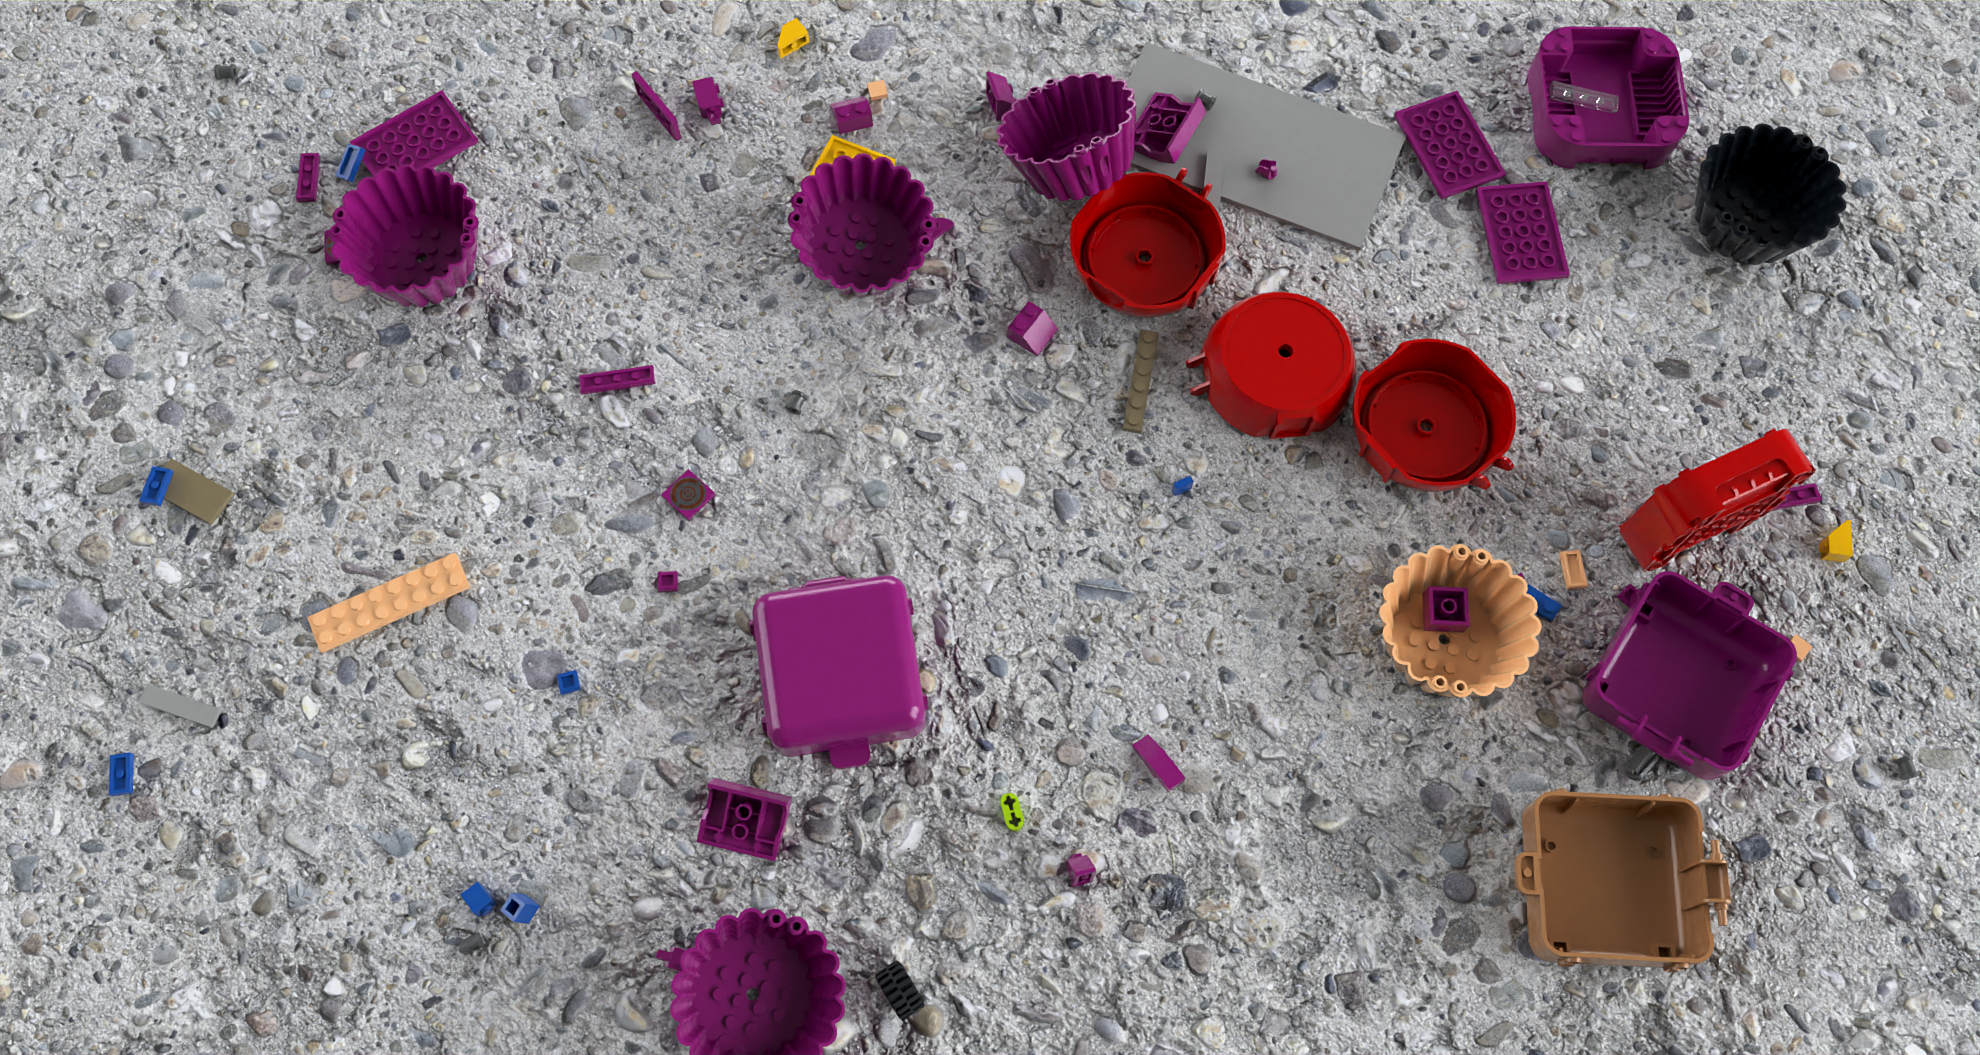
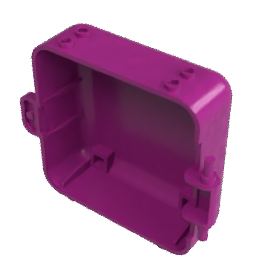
M1664 571L1657 574L1649 583L1645 582L1631 597L1630 602H1632L1630 609L1600 661L1586 675L1585 680H1587V683L1582 692V700L1585 707L1591 713L1629 735L1630 738L1664 759L1673 762L1699 779L1716 780L1736 769L1749 758L1750 753L1748 751L1785 681H1789L1794 673L1792 668L1797 660V651L1794 644L1787 637L1749 615L1754 606V601L1748 593L1728 582L1718 583L1710 593L1678 573ZM1657 608L1674 623L1663 635L1649 623L1652 621L1662 631L1670 624L1656 612ZM1656 613L1658 615V618L1656 620H1652L1653 615Z
M844 575L806 581V584L801 585V587L766 593L756 600L752 609L753 620H750L749 625L757 648L765 717H762V727L766 737H769L774 749L779 754L786 757H796L829 751L833 767L836 769L864 766L870 761L869 745L910 739L917 736L923 730L926 722L925 710H929L927 694L922 693L910 616L914 615L912 598H908L906 587L900 579L891 575L851 579L845 578Z

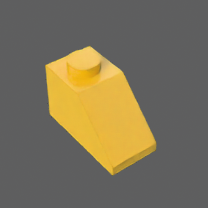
M797 18L788 21L782 26L777 45L780 58L809 43L808 31Z
M1846 520L1819 543L1818 550L1821 553V560L1845 562L1853 556L1851 520Z

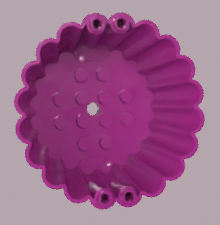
M1088 72L1082 76L1070 74L1062 80L1048 79L1043 87H1032L1025 95V98L1016 100L1011 105L1012 110L1004 113L1001 117L1003 124L999 125L996 129V133L999 136L997 144L1037 194L1044 195L1047 199L1056 198L1058 201H1066L1070 198L1072 200H1080L1084 196H1094L1100 190L1110 188L1113 182L1122 179L1123 172L1129 170L1131 166V160L1134 157L1136 121L1134 90L1127 88L1125 80H1115L1112 74L1099 76L1096 72Z
M861 153L853 159L842 155L836 157L833 164L822 163L816 167L815 176L809 175L802 179L800 185L802 191L794 194L791 199L794 211L788 215L787 219L789 226L793 230L790 241L799 251L800 261L830 288H836L842 294L853 293L857 297H864L869 293L874 296L894 288L906 281L911 273L923 265L924 255L933 247L934 242L930 235L936 230L937 224L934 217L930 215L934 208L932 200L923 196L925 193L923 183L919 180L911 179V173L906 167H894L892 161L886 157H878L873 160L870 155ZM862 241L866 247L859 250L855 245Z
M410 164L401 165L395 171L390 168L381 169L376 173L375 178L365 177L361 179L357 184V190L347 192L342 198L343 206L338 207L333 212L332 218L336 224L330 228L328 234L329 238L334 242L331 247V254L340 261V270L352 277L356 284L388 301L396 302L406 307L412 304L416 307H424L428 303L439 304L444 297L454 296L457 288L463 287L467 283V276L474 271L479 221L476 217V203L472 198L467 197L466 186L459 182L454 183L452 175L448 172L436 173L435 169L429 165H423L415 169ZM423 255L426 257V260L423 262L417 261Z
M755 908L743 910L738 918L733 915H725L718 919L715 929L708 928L699 932L695 939L696 948H689L682 954L680 966L683 971L678 972L673 977L671 984L673 993L677 997L670 1005V1013L675 1021L680 1022L676 1030V1036L681 1044L690 1046L689 1055H823L822 1047L829 1046L835 1041L837 1037L835 1023L839 1022L845 1014V1006L840 997L846 990V982L840 974L836 973L840 965L839 957L835 952L826 950L827 940L824 934L816 930L809 931V926L802 917L793 916L787 919L782 910L769 909L762 914ZM750 988L758 990V997L755 1000L747 998L746 994Z

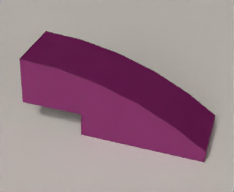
M1149 734L1132 745L1151 774L1159 780L1167 793L1185 781L1186 778L1175 763Z

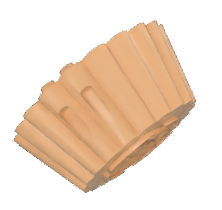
M1455 544L1449 550L1441 545H1435L1428 550L1427 555L1415 553L1410 556L1408 566L1402 565L1397 567L1393 572V582L1385 586L1383 590L1385 604L1381 606L1379 612L1386 649L1389 656L1393 658L1396 670L1405 673L1406 680L1410 684H1419L1424 692H1437V694L1443 697L1487 696L1494 689L1509 687L1513 683L1515 675L1524 674L1528 670V658L1534 656L1539 648L1535 636L1541 632L1542 626L1540 620L1534 615L1537 612L1538 605L1534 597L1526 594L1528 590L1526 581L1518 575H1512V568L1506 561L1499 559L1493 561L1492 555L1488 551L1476 549L1471 552L1467 546L1462 544ZM1428 586L1468 588L1470 626L1463 633L1424 631L1422 593ZM1445 635L1449 643L1446 645L1441 644L1439 636Z

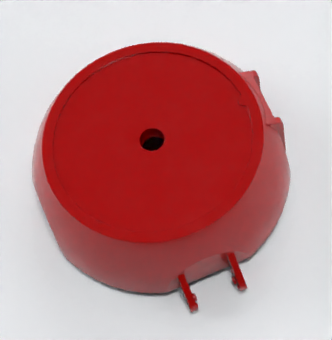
M1183 167L1176 179L1165 174L1152 172L1125 174L1122 179L1113 182L1110 188L1100 190L1096 195L1092 196L1073 218L1070 229V250L1073 264L1087 290L1105 306L1121 314L1133 317H1160L1178 312L1186 307L1194 309L1197 299L1209 284L1213 285L1226 248L1222 220L1213 204L1206 199L1212 189V184L1208 183L1204 186L1201 195L1195 193L1181 184L1187 173V169ZM1140 255H1147L1150 257V260L1143 262L1138 257Z
M1291 292L1261 293L1236 303L1226 310L1210 328L1203 342L1200 354L1185 362L1187 368H1196L1200 364L1203 365L1205 382L1190 389L1192 396H1200L1207 392L1211 405L1230 425L1250 436H1269V439L1309 436L1311 432H1321L1328 429L1345 411L1351 399L1356 380L1355 352L1351 339L1342 323L1322 304L1309 297ZM1285 349L1290 353V357H1283L1278 351Z
M1440 339L1405 341L1398 346L1390 357L1370 372L1365 370L1362 373L1356 387L1352 407L1354 430L1361 447L1358 455L1361 458L1364 457L1381 475L1384 483L1392 480L1405 487L1425 492L1449 491L1465 487L1469 484L1487 490L1491 486L1490 481L1484 476L1493 466L1506 471H1511L1514 468L1513 462L1504 456L1510 448L1516 429V409L1511 391L1471 349ZM1427 423L1431 426L1432 430L1426 432L1421 429L1420 424Z

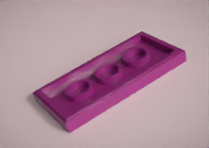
M638 71L633 72L632 79L637 95L676 141L681 139L676 117Z

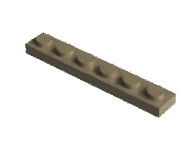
M1141 329L1122 431L1141 434L1159 332Z

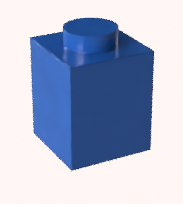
M478 881L460 894L471 911L478 917L488 915L493 910L492 907L496 905V902L484 885Z
M511 892L500 911L513 922L529 924L540 906L525 894Z

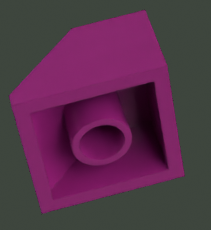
M988 71L986 72V95L996 121L1001 120L1004 113L1012 110L1011 105L1017 98L1013 97L1011 83L1008 84L1006 77Z
M864 96L830 104L839 134L873 126L872 112L868 100Z
M1028 301L1008 326L1007 338L1038 356L1058 331V327L1043 309Z

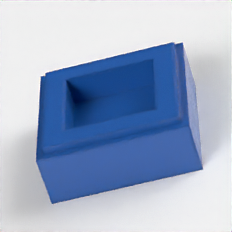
M1187 476L1175 482L1172 489L1173 494L1177 496L1192 489L1194 482L1192 477Z
M577 670L557 675L561 695L581 690Z

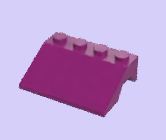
M1155 92L1135 124L1134 150L1159 162L1175 164L1206 113L1200 97H1197L1194 103L1181 102L1173 94Z
M717 778L710 781L707 786L709 791L707 805L701 818L697 842L776 861L789 816L792 796Z

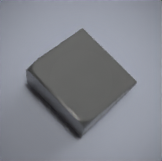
M475 933L460 941L459 952L467 956L484 947L485 944L480 933Z

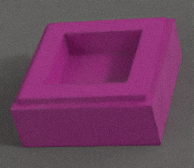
M658 572V592H677L678 572Z

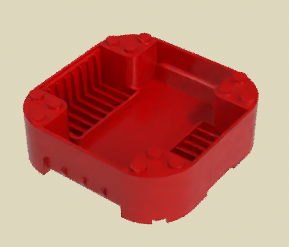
M1774 428L1766 432L1764 437L1692 470L1689 468L1684 469L1678 473L1679 477L1673 479L1670 483L1656 487L1653 490L1655 493L1627 522L1619 526V533L1643 571L1650 572L1665 566L1678 553L1724 531H1728L1731 535L1762 518L1786 499L1784 496L1790 493L1789 489L1796 483L1799 485L1803 484L1816 472V469L1788 429L1776 431Z

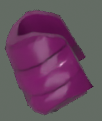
M1266 158L1262 159L1255 172L1263 175L1267 180L1275 178L1277 176L1276 161Z

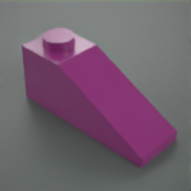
M1081 853L1071 855L1066 865L1072 887L1092 883L1096 874V868L1088 855L1082 856Z

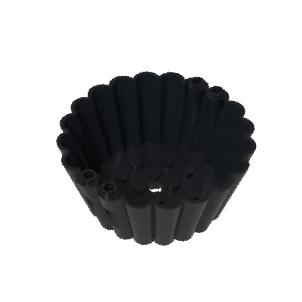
M1762 123L1756 125L1754 129L1749 126H1740L1735 130L1734 134L1724 133L1719 137L1718 144L1708 147L1706 159L1700 165L1695 200V220L1700 223L1699 232L1707 237L1708 245L1718 248L1722 256H1732L1738 263L1748 261L1752 265H1759L1763 262L1773 263L1825 239L1828 236L1829 230L1839 225L1840 217L1838 214L1846 208V202L1841 197L1846 192V185L1838 178L1840 168L1834 162L1828 161V152L1823 147L1813 146L1809 136L1804 134L1794 135L1793 131L1787 127L1780 126L1773 129L1770 125ZM1751 215L1752 221H1747L1744 216Z

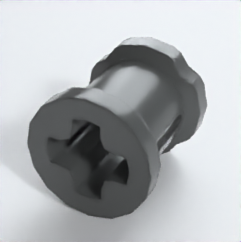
M235 64L230 66L215 65L214 73L217 80H222V78L237 80L238 70Z
M1200 89L1195 99L1200 97L1203 106L1207 107L1209 111L1217 98L1215 95L1211 96L1205 93L1203 89Z
M794 390L791 393L790 402L786 404L785 409L793 414L800 415L801 407L808 397L801 391Z
M1905 756L1894 760L1902 775L1900 776L1901 780L1920 776L1912 762L1913 756Z

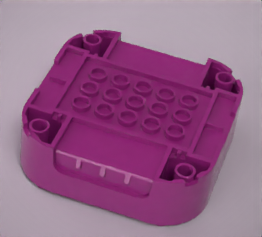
M1586 26L1557 28L1544 37L1528 69L1527 82L1532 102L1535 144L1543 157L1546 155L1553 160L1552 164L1559 167L1573 169L1576 163L1642 164L1643 170L1653 169L1661 166L1671 156L1688 129L1689 113L1679 52L1676 45L1666 35L1653 28Z

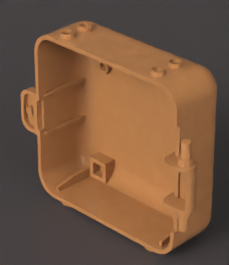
M1564 788L1546 792L1527 805L1522 814L1524 852L1516 856L1514 868L1516 889L1522 895H1526L1529 945L1533 953L1541 960L1555 962L1557 966L1572 967L1575 964L1663 968V971L1667 973L1681 972L1682 969H1689V966L1707 960L1714 950V935L1711 932L1709 905H1714L1715 911H1717L1719 926H1728L1726 911H1729L1728 905L1731 904L1728 864L1723 859V854H1721L1719 840H1710L1712 854L1710 859H1704L1702 832L1704 831L1699 808L1692 801L1681 797H1672L1671 794L1643 796L1568 792V789Z

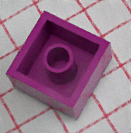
M1428 586L1422 593L1424 631L1463 633L1470 626L1468 588Z

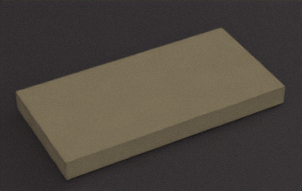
M172 458L164 467L174 472L164 499L210 525L214 523L235 495L232 491Z

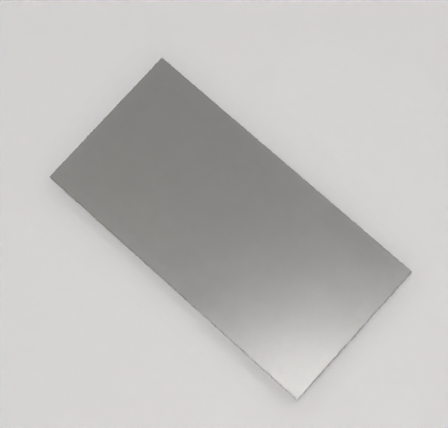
M1146 42L1127 81V88L1134 90V100L1136 101L1135 124L1155 92L1173 94L1181 102L1194 103L1200 89H1203L1205 93L1211 96H1217L1210 111L1204 106L1206 113L1175 164L1159 162L1134 150V157L1131 160L1132 167L1145 172L1165 174L1173 179H1176L1179 171L1184 167L1187 169V173L1181 184L1202 192L1207 151L1225 153L1221 200L1360 251L1407 135ZM1264 158L1276 161L1277 176L1273 179L1267 180L1263 175L1255 172L1259 162Z

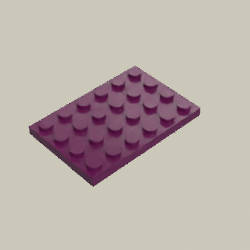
M443 90L351 140L350 144L365 149L362 162L373 178H375L376 173L381 169L390 168L395 171L397 167L404 164H410L415 169L423 165H429L434 168L477 144L479 141Z
M1458 91L1395 112L1394 117L1404 135H1407L1406 139L1441 200L1505 177L1506 173Z
M1547 181L1477 187L1476 195L1497 284L1563 279L1570 276Z

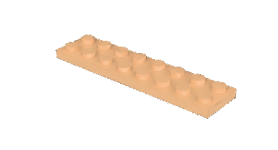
M453 553L307 618L318 648L324 653L471 587L458 555Z

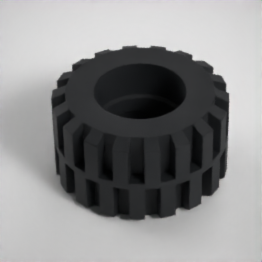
M896 960L875 974L877 983L901 1020H905L925 1007L923 998L901 962Z

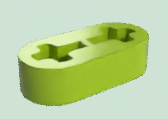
M1006 793L1000 800L1005 824L1008 830L1018 832L1024 825L1019 800L1015 794ZM1007 798H1010L1011 801H1015L1012 804L1013 810L1011 811L1008 805H1004V803H1006ZM1012 814L1015 815L1016 820L1021 821L1018 823V827L1009 824L1012 822Z

